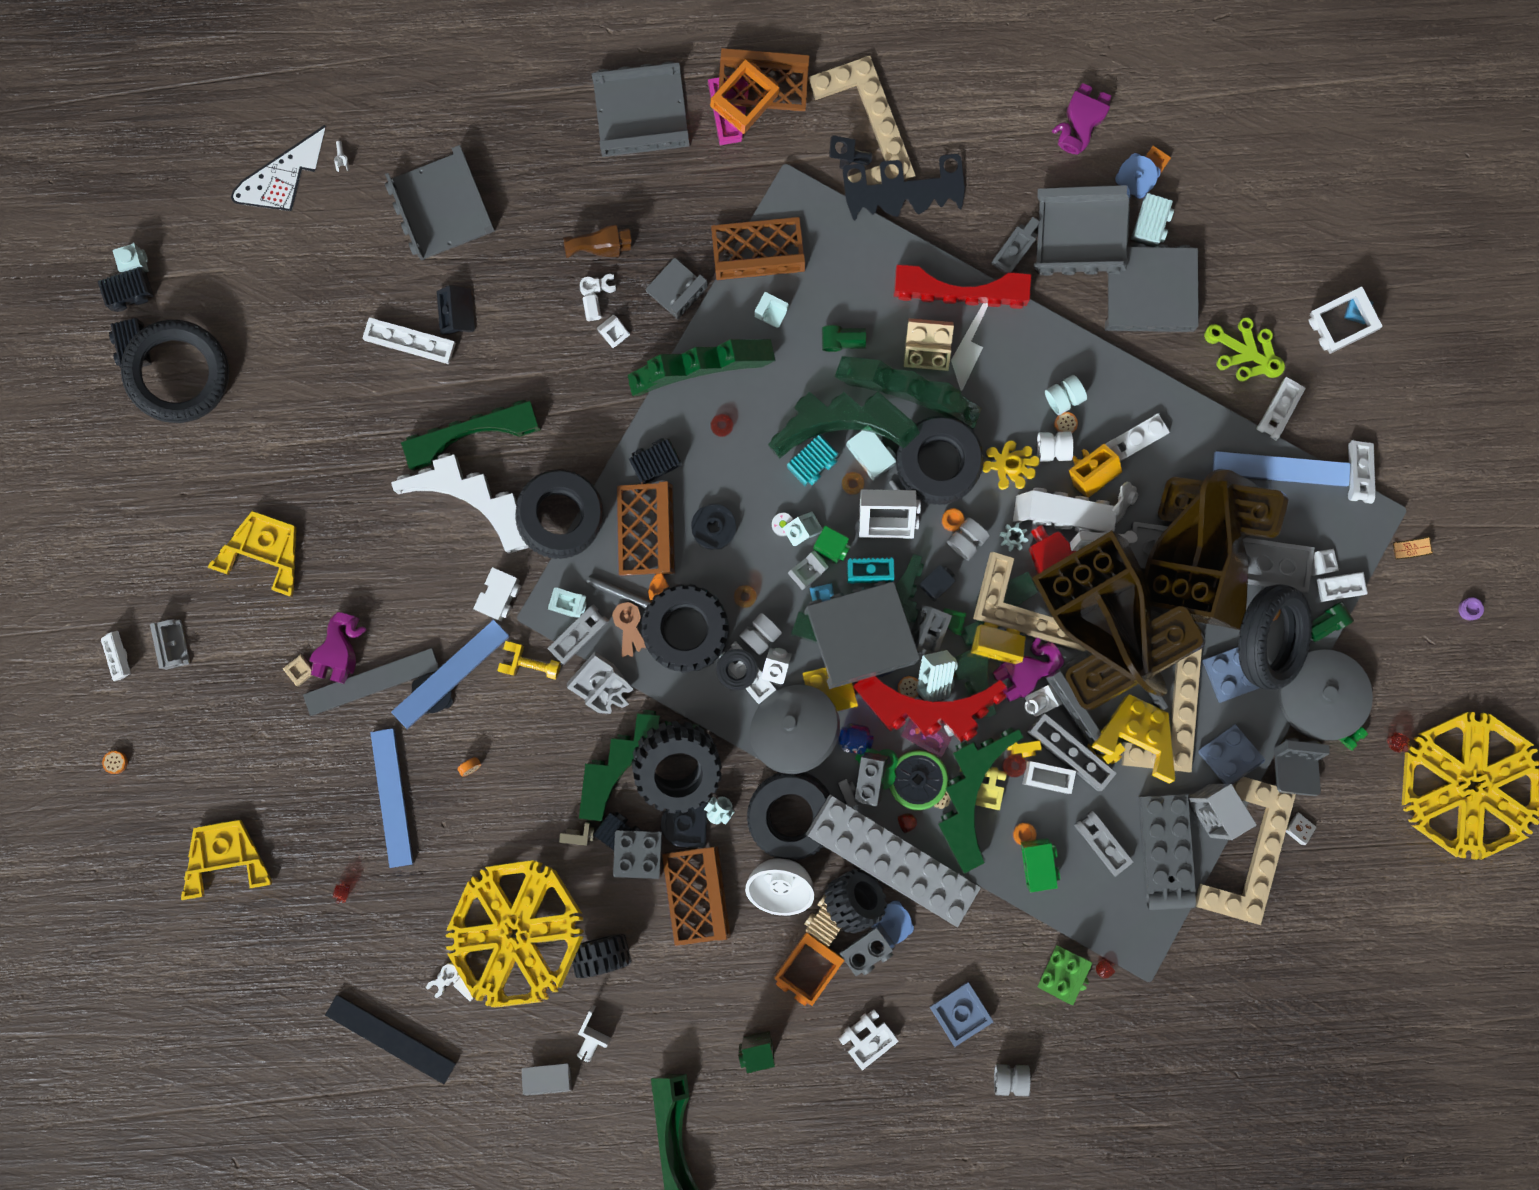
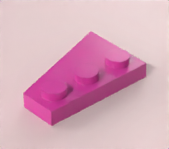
M742 77L735 83L740 92L749 85ZM719 78L708 79L711 98L719 89ZM731 88L724 98L732 99L737 93ZM749 90L743 94L747 99ZM735 106L745 115L746 107ZM713 109L719 144L725 145L741 142L742 132Z

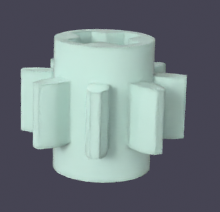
M1019 523L1014 528L1007 524L1005 526L1007 533H1000V536L1004 537L1001 546L1006 544L1009 546L1010 552L1014 547L1021 550L1022 545L1020 543L1028 542V539L1024 538V533L1027 529H1019ZM1011 533L1019 536L1016 541L1009 539Z
M713 796L704 808V810L708 811V820L714 824H720L721 822L727 824L735 812L732 810L731 801L722 796L718 799Z

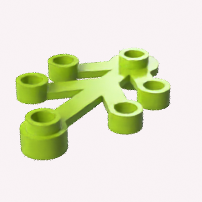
M1243 318L1238 323V329L1242 332L1245 345L1225 334L1220 325L1213 324L1205 330L1204 337L1207 342L1211 344L1221 342L1240 353L1231 357L1221 356L1216 362L1220 370H1226L1230 366L1249 361L1259 364V366L1250 369L1245 366L1239 368L1236 372V378L1239 381H1246L1249 377L1265 374L1270 378H1276L1283 373L1285 368L1284 362L1280 357L1275 356L1271 344L1272 332L1269 329H1263L1257 335L1258 341L1263 346L1265 354L1263 356L1257 351L1251 331L1253 321L1250 318ZM1242 322H1247L1249 328H1244ZM1212 330H1217L1219 332V336H1214L1212 334ZM1262 333H1266L1268 335L1267 340L1262 338ZM1222 359L1226 360L1227 366H1222L1220 361ZM1271 363H1275L1277 365L1276 370L1270 367ZM1240 371H1245L1247 373V377H1242L1240 375Z

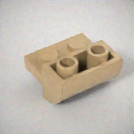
M909 318L905 340L904 367L949 371L954 323Z

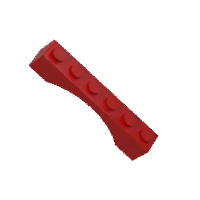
M897 265L895 270L894 297H898L899 300L910 301L912 298L921 299L922 302L943 300V303L955 304L956 301H960L972 306L979 303H988L990 307H1000L1002 304L1010 305L1014 309H1020L1023 306H1027L1030 300L1031 274L1007 273L989 284L976 287H960L935 279L919 266Z

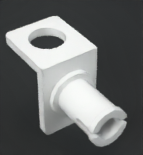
M1050 684L1025 697L1027 701L1025 709L1034 716L1041 715L1063 704Z
M592 1005L578 1033L585 1037V1040L577 1056L582 1059L587 1051L584 1059L587 1062L591 1061L598 1044L607 1048L611 1040L610 1037L587 1026L596 1006Z

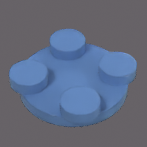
M1134 153L1121 165L1115 180L1120 186L1127 185L1131 195L1143 198L1155 186L1157 178L1160 176V169L1149 158Z
M892 901L884 909L886 913L882 920L871 927L873 928L880 923L894 944L905 940L913 932L914 926L911 923L909 913L902 907V904L899 901Z

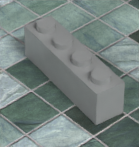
M1041 714L1027 731L1028 734L1037 741H1040V744L1070 769L1076 771V774L1097 791H1103L1117 774L1046 714Z

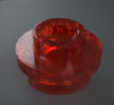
M719 414L712 419L711 430L716 436L725 437L732 432L733 422L729 416ZM721 421L726 423V427L723 429L717 426Z
M1395 732L1386 740L1389 748L1394 752H1407L1410 748L1409 738L1401 733Z
M1013 754L1004 760L1003 769L1008 776L1019 777L1026 770V762L1020 755ZM1012 762H1017L1019 764V768L1017 770H1014L1012 768Z
M341 881L340 885H335L332 898H336V904L340 902L345 903L347 900L350 885L345 884V881Z

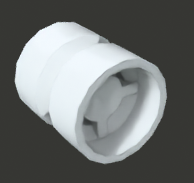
M1071 431L1057 432L1055 437L1049 432H1039L1037 437L1039 461L1050 462L1055 457L1058 461H1071L1073 458V437Z

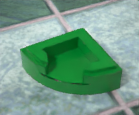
M943 608L944 613L952 615L948 629L954 634L961 636L966 613Z

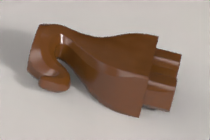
M617 224L575 238L572 236L563 237L566 258L573 256L579 251L589 252L602 257H619L620 251L631 250L630 229L617 230Z

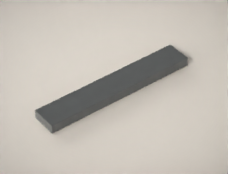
M433 648L347 678L345 684L336 682L303 694L310 716H314L423 675L436 672L440 667Z

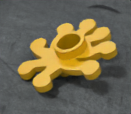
M1008 441L1003 447L1002 454L995 447H990L987 449L986 454L989 458L994 457L996 462L985 461L982 471L988 473L991 469L998 470L1000 479L998 486L1002 490L1009 487V480L1006 475L1015 482L1016 488L1022 489L1026 484L1023 475L1027 479L1034 478L1036 473L1033 468L1037 467L1040 463L1037 456L1031 457V447L1025 446L1023 450L1009 453L1016 449V443Z

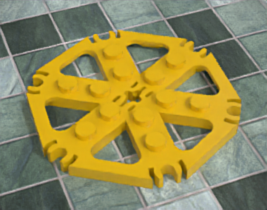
M1464 712L1419 733L1418 735L1423 738H1414L1419 743L1417 750L1412 746L1407 748L1409 752H1405L1402 805L1411 802V805L1403 808L1404 811L1413 810L1415 813L1414 817L1408 819V821H1419L1416 825L1412 826L1455 857L1466 858V852L1470 850L1472 853L1471 859L1482 860L1529 838L1523 834L1533 833L1527 827L1529 822L1534 825L1539 824V768L1535 769V766H1539V760L1533 761L1531 758L1532 754L1538 752V750H1527L1530 746H1534V744L1491 714L1480 713V720L1476 721L1474 717L1475 712ZM1455 727L1463 731L1461 762L1434 743L1437 735ZM1495 731L1514 745L1515 750L1511 755L1487 765L1489 732ZM1419 764L1424 765L1448 782V784L1422 796H1417L1413 792L1414 769ZM1527 775L1531 780L1529 804L1524 807L1498 787ZM1470 780L1472 782H1481L1475 787L1476 791L1474 789H1465L1471 784ZM1459 806L1457 836L1454 840L1450 841L1432 829L1429 825V820ZM1485 809L1506 823L1510 828L1507 836L1490 844L1483 843Z
M531 860L485 867L488 871L480 870L483 876L482 880L479 881L477 877H472L471 881L467 882L446 931L455 930L454 933L446 934L447 938L454 939V944L447 946L446 949L455 951L454 953L447 954L472 998H476L477 1001H483L484 996L487 995L486 1006L496 1008L544 1002L542 999H549L546 993L547 988L549 987L552 992H558V988H562L582 942V936L574 937L575 934L584 933V930L575 928L576 922L583 921V918L574 915L582 914L556 870L546 866L541 873L540 869L543 864L541 862ZM524 873L526 877L512 906L499 881L504 875ZM554 887L566 906L565 913L563 915L535 918L547 889ZM478 897L493 924L466 927L464 920L473 900ZM512 929L518 930L516 932L517 938L510 937L513 934ZM565 940L568 944V949L559 969L552 971L535 943ZM493 949L480 981H478L466 962V956L472 951ZM516 961L532 989L528 994L507 996L504 992V987Z

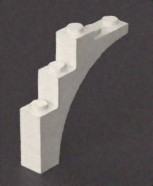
M450 453L439 455L438 459L433 461L435 470L431 468L418 471V475L411 477L409 474L397 477V481L391 482L393 490L397 494L413 491H435L462 499L480 510L489 519L499 534L503 547L508 554L529 548L521 539L522 537L517 530L515 520L517 501L513 493H498L495 495L496 498L493 499L486 476L476 472L467 475V479H463L460 464L455 455Z

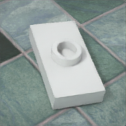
M1364 572L1317 580L1321 602L1368 594Z
M119 631L110 632L102 637L101 641L112 679L117 681L131 673L127 662V652L123 648Z

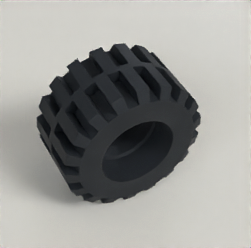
M853 869L832 880L827 885L828 889L825 890L827 897L824 898V902L827 904V913H830V918L836 922V926L839 928L843 927L845 932H860L880 922L882 917L885 916L886 912L884 909L887 908V903L885 902L886 895L882 891L883 887L878 884V880L875 877L864 872V870Z
M613 934L581 943L572 962L575 977H593L627 967L632 963L625 934Z

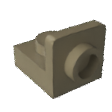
M585 822L583 835H580V830L567 829L566 833H560L559 842L587 846L589 841L594 840L595 828L591 827L592 822Z

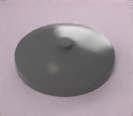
M1315 650L1309 652L1296 678L1289 685L1279 689V702L1287 721L1304 736L1319 741H1334L1356 732L1367 720L1373 701L1371 683L1364 669L1348 655L1334 650Z
M807 685L787 686L773 692L756 710L750 727L751 744L758 758L772 770L784 774L803 773L821 764L831 754L839 737L840 719L833 702L819 689Z

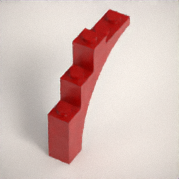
M876 676L860 680L853 686L859 696L890 732L894 728L896 730L901 728L906 723L905 719L909 717L925 737L929 734L931 736L936 734L942 728L941 724L944 723L961 743L965 739L966 741L971 740L978 733L976 730L979 727L975 719L983 718L989 712L988 708L994 703L996 705L1001 703L1006 698V693L1008 692L1007 686L999 680L988 689L968 698L955 701L931 702L900 694L883 684Z

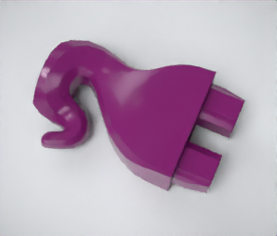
M1084 83L1074 92L1067 107V116L1077 138L1071 136V127L1066 122L1060 123L1052 129L1054 134L1060 130L1062 131L1058 139V145L1064 151L1078 155L1086 149L1090 142L1092 129L1104 121L1110 109L1111 95L1100 92L1098 99L1095 100L1089 97L1092 88Z
M336 612L328 623L325 641L313 651L309 661L313 662L311 675L325 679L328 668H332L333 672L330 680L345 684L348 674L354 673L356 656L342 629L346 626V634L349 637H359L366 631L365 627L356 629L359 618Z
M1036 638L1031 645L1032 653L1036 656L1047 655L1049 657L1048 662L1024 656L1021 663L1014 665L1003 662L992 673L997 682L1009 678L1013 686L1009 687L1006 693V698L1009 702L1026 697L1033 692L1040 678L1051 675L1064 664L1063 656L1053 642H1047L1038 646L1041 639Z

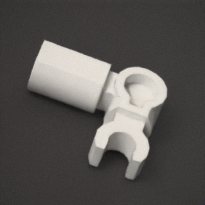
M607 274L602 279H598V277H584L581 280L580 291L585 296L583 297V304L587 321L601 319L598 296L594 294L600 293L602 290L608 293L616 291V286H608L606 284L607 281L614 280V275Z
M452 962L443 966L437 975L438 979L430 981L426 986L427 989H430L433 985L438 986L439 991L435 994L437 998L444 993L445 985L449 986L453 982V986L469 1001L474 999Z

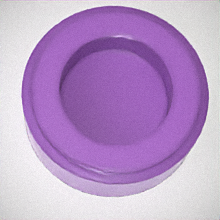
M1474 597L1464 599L1459 604V613L1466 620H1476L1484 612L1482 602Z

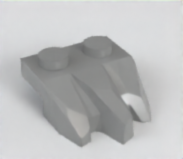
M596 652L590 656L567 682V688L585 699L587 706L598 713L611 714V704L621 708L629 705L622 693H629L633 690L618 668Z

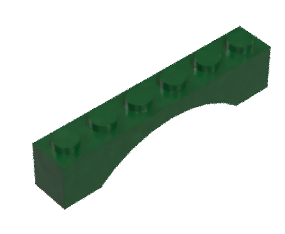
M521 400L513 403V407L506 409L499 407L493 409L491 414L484 416L483 414H477L470 417L469 421L463 423L462 421H455L444 429L437 427L428 430V434L419 436V434L408 436L406 441L401 442L408 467L412 471H416L433 465V461L437 460V457L449 446L471 434L498 431L522 437L541 431L533 405L530 401Z
M665 1074L651 1078L664 1190H699L689 1171L682 1142L683 1116L689 1100L687 1074Z

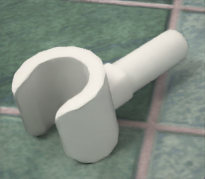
M337 141V156L334 158L336 170L339 172L340 166H346L348 171L350 167L347 156L343 153L342 142Z

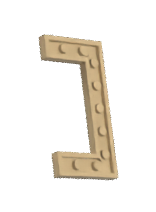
M870 56L808 77L815 100L857 86L884 160L901 161L904 182L915 179L916 175ZM890 164L886 166L885 175L888 178L894 179L898 176L899 171L895 165ZM880 166L865 170L867 185L882 184ZM861 172L848 176V179L853 183L860 181Z
M990 552L973 619L993 623L1006 629H1015L1029 636L1076 650L1086 651L1085 648L1064 634L1053 617L1003 603L1014 558Z
M1202 648L1177 662L1175 667L1170 726L1174 771L1192 772ZM1123 742V747L1126 750L1122 753L1121 765L1154 768L1156 754L1133 743Z
M1243 777L1232 785L1240 799L1266 807L1243 894L1241 896L1199 884L1196 895V907L1261 925L1296 794L1281 793L1277 790V786Z

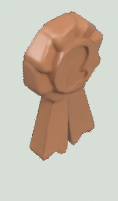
M629 602L617 605L612 616L615 625L623 630L622 657L627 655L633 657L632 642H634L638 652L642 648H646L644 640L636 628L641 619L640 611L637 606Z

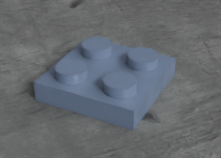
M1238 647L1202 660L1219 703L1259 688L1249 682L1243 674L1239 663Z
M1236 724L1198 750L1200 756L1224 784L1233 785L1265 762L1264 757Z
M968 981L929 1006L954 1047L993 1023V1020Z

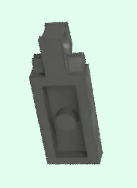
M1032 217L1026 227L1022 224L1019 227L1017 226L991 264L1005 274L1012 273L1035 242L1037 234L1034 231L1040 221Z

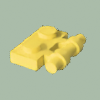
M991 766L984 776L988 777V784L981 783L975 805L1000 810L1004 788L995 785L997 779L1006 780L1007 772L1000 771L998 768Z

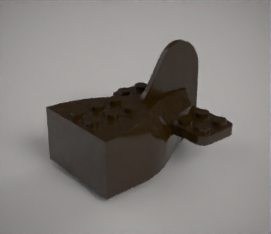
M1217 469L1210 472L1204 481L1180 477L1170 478L1164 488L1158 516L1160 519L1171 523V525L1154 544L1144 571V576L1151 593V610L1165 614L1175 607L1183 606L1191 612L1196 622L1240 630L1246 612L1248 590V558L1243 539L1250 535L1266 538L1278 536L1289 501L1288 496L1278 490L1259 488L1250 480L1226 469Z
M1113 530L1032 577L1059 628L1071 640L1093 654L1070 667L1066 672V680L1079 705L1084 709H1095L1138 684L1149 693L1160 697L1164 696L1168 691L1160 672L1200 650L1205 644L1204 635L1194 617L1183 606L1175 607L1150 621L1151 593L1148 582L1128 540Z

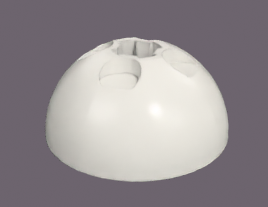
M775 858L761 863L753 870L747 880L746 894L756 907L765 912L776 915H794L805 911L811 906L814 900V886L808 872L800 864L788 859Z

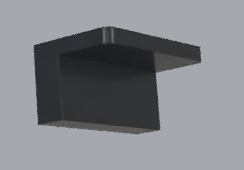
M449 285L436 291L440 334L449 335L457 331L474 332L471 289Z

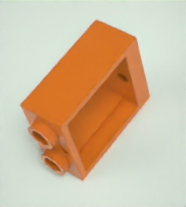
M744 60L712 96L710 107L745 134L778 97L779 87L773 78H767L762 74L756 64H750L747 60ZM744 73L768 92L748 116H745L724 98Z
M805 932L774 976V979L777 980L776 985L785 992L790 990L795 993L796 996L794 998L802 1005L806 1006L808 1003L813 1006L844 962V959L812 935ZM805 944L833 963L811 995L783 976Z

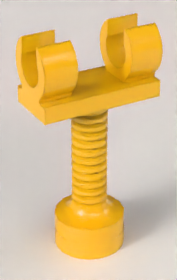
M505 641L503 649L514 652L515 655L512 666L499 663L498 672L516 676L518 667L521 665L545 671L548 678L557 679L561 662L551 660L550 663L546 664L522 658L524 646Z

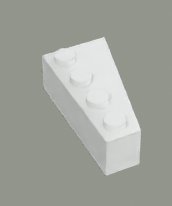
M1033 488L1032 491L1016 496L1013 522L1021 523L1025 520H1032V525L1037 526L1054 523V527L1057 529H1072V526H1074L1077 532L1090 531L1102 533L1115 530L1117 514L1112 511L1114 506L1110 505L1109 501L1096 500V502H1091L1088 497L1084 496L1071 498L1064 492L1050 494L1047 493V489Z

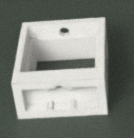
M1363 287L1313 310L1310 313L1311 318L1309 319L1312 329L1314 331L1318 330L1321 336L1319 338L1321 347L1324 351L1328 350L1329 354L1380 330L1382 327ZM1354 299L1367 328L1334 343L1320 315Z
M861 489L859 537L914 538V529H919V516H916V513L920 514V500H916V490ZM870 509H908V518L870 517Z

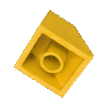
M988 622L977 626L971 653L1014 665L1023 661L1025 636L1020 635V631L1007 628L1006 631L997 629L998 625Z

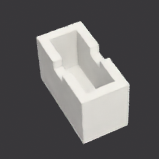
M492 567L485 582L488 586L485 594L480 593L473 609L499 621H502L503 617L507 618L511 610L510 601L512 597L516 598L520 591V580Z
M1029 761L1026 763L1022 784L1072 794L1076 771Z

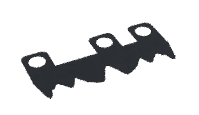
M959 154L942 155L939 158L941 178L905 182L901 161H883L880 164L882 184L867 185L863 164L845 165L843 167L846 203L853 220L857 219L858 212L863 207L874 215L878 205L886 213L898 217L906 199L917 214L927 210L934 199L940 207H943L948 198H951L961 210L965 190L961 156ZM949 158L956 160L958 164L957 170L953 173L947 172L944 168V162ZM890 164L895 165L899 171L898 176L894 179H890L885 175V168ZM852 168L860 170L862 175L860 181L856 183L851 182L847 176L848 171Z

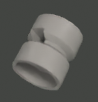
M967 518L959 527L960 532H955L947 541L948 545L957 554L968 561L977 552L976 547L982 546L990 537L987 531L971 518Z
M760 613L753 621V627H747L739 636L760 656L769 647L768 642H774L782 632L763 613Z
M996 1064L994 1069L995 1095L1009 1096L1013 1092L1015 1096H1029V1066L1015 1065L1014 1068H1010L1006 1064Z

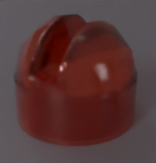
M905 813L898 816V823L904 833L910 832L916 827L917 820L913 814Z
M1104 958L1096 965V973L1101 978H1109L1116 973Z

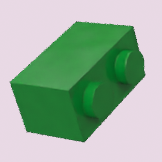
M824 526L814 545L813 551L837 564L839 559L844 561L851 546L847 545L849 538Z
M1048 838L1020 842L1026 887L1030 893L1057 889V881H1060L1059 868L1055 867L1054 858H1057L1055 844L1052 845Z

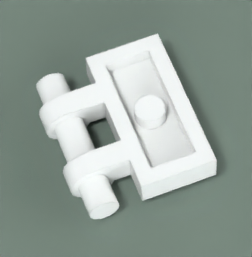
M874 1009L868 1014H863L860 1017V1021L851 1028L848 1026L844 1030L845 1033L838 1037L843 1045L849 1040L853 1042L854 1046L848 1050V1053L862 1070L899 1042L884 1022L878 1027L873 1024V1021L880 1017ZM867 1027L870 1033L860 1040L857 1034Z

